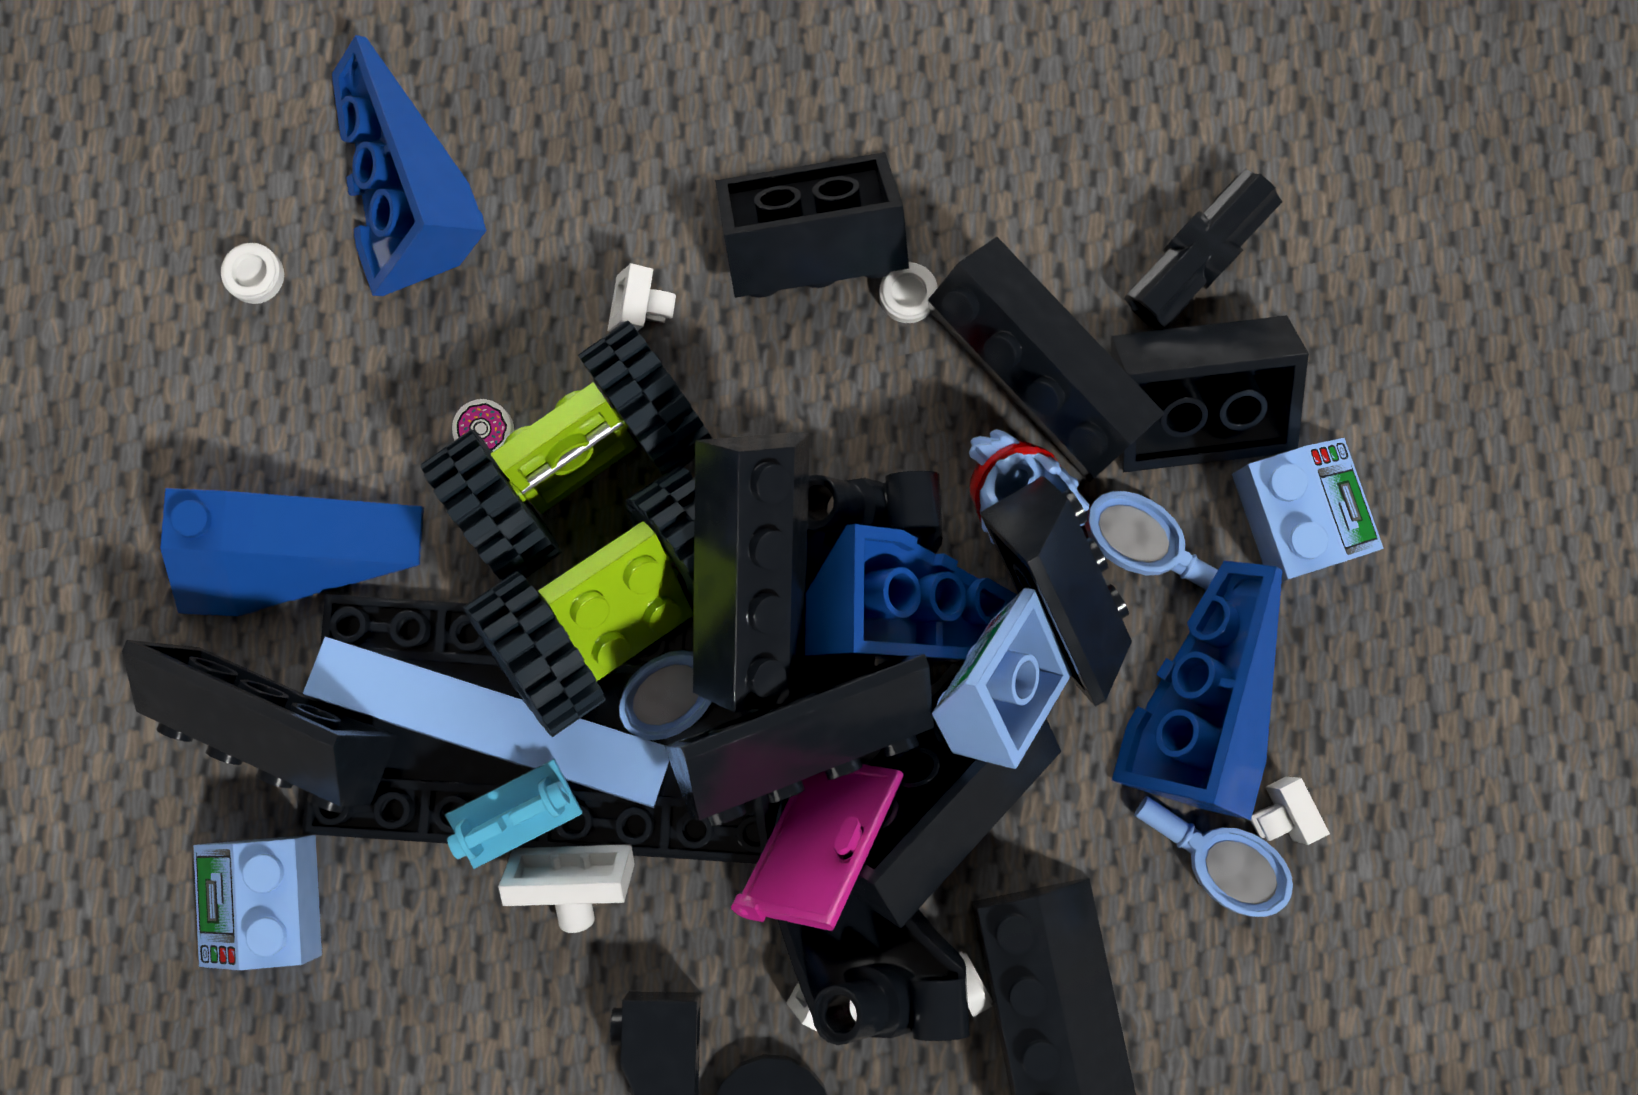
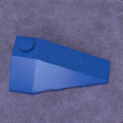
M355 35L332 72L341 140L346 143L355 144L356 148L352 162L353 173L346 177L348 194L350 196L362 195L366 226L359 225L353 229L356 249L372 295L385 296L460 266L487 230L483 215L478 209L469 182L369 40L364 36Z
M165 488L160 549L178 614L243 616L288 601H296L348 584H356L419 566L424 507L236 491Z
M859 524L847 525L806 592L805 655L896 659L925 654L927 661L965 662L969 650L978 642L990 621L1017 594L987 577L977 578L957 566L958 561L945 553L935 554L917 544L918 538L904 530Z
M1223 561L1187 622L1190 632L1173 661L1166 658L1156 675L1162 679L1148 701L1146 709L1137 706L1129 719L1112 781L1200 809L1247 820L1252 819L1267 760L1282 569L1277 566Z

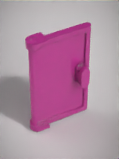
M862 764V768L835 779L827 780L824 771L803 779L802 782L805 790L789 798L742 894H737L731 906L733 912L743 918L764 922L765 918L769 917L833 931L904 774L896 769ZM853 853L850 858L843 859L847 854Z

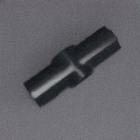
M1245 169L1239 176L1237 175L1204 213L1199 211L1188 221L1164 248L1165 254L1127 293L1124 300L1129 304L1131 310L1148 326H1152L1157 330H1163L1167 325L1169 326L1202 287L1207 289L1243 251L1241 246L1283 202L1276 192V187L1262 174L1253 173L1248 169Z

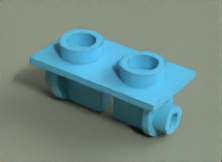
M553 759L447 813L445 816L455 833L447 838V842L456 859L467 856L473 869L574 819L583 814L556 760Z

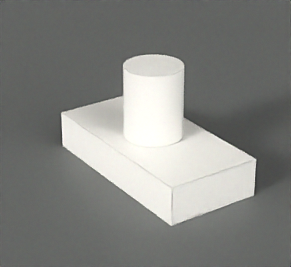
M627 844L514 848L498 886L502 905H555L558 924L561 930L568 933L584 931L595 920L592 904L625 902L635 864L632 846Z

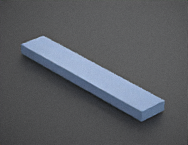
M325 637L303 695L308 698L530 769H535L555 759L567 781L652 808L655 806L669 764L665 745L581 718L552 737L539 723L522 699Z

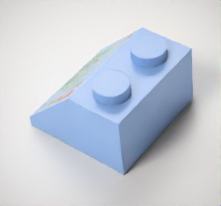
M1345 438L1303 446L1247 464L1232 474L1263 565L1277 566L1282 569V581L1384 549Z
M1024 588L990 621L978 642L969 650L966 661L952 683L938 700L932 715L953 754L1016 769L1072 675L1035 589Z
M316 835L193 845L199 967L229 970L303 965L322 956Z

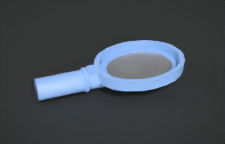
M1112 491L1102 494L1087 510L1085 527L1088 536L1095 541L1104 557L1127 571L1149 576L1160 575L1172 570L1179 574L1181 579L1185 578L1207 590L1218 569L1198 559L1196 554L1191 555L1185 551L1184 535L1176 520L1162 506L1149 498L1127 491Z
M679 650L665 653L648 661L631 676L624 687L619 705L622 723L631 734L646 740L667 739L688 729L703 716L711 701L693 693V652Z
M1146 796L1141 801L1134 816L1176 843L1178 848L1182 847L1191 853L1192 870L1198 883L1220 905L1242 915L1267 917L1277 914L1288 904L1293 888L1290 870L1277 850L1265 840L1253 833L1238 828H1216L1202 833L1195 828L1193 823H1187L1150 797Z

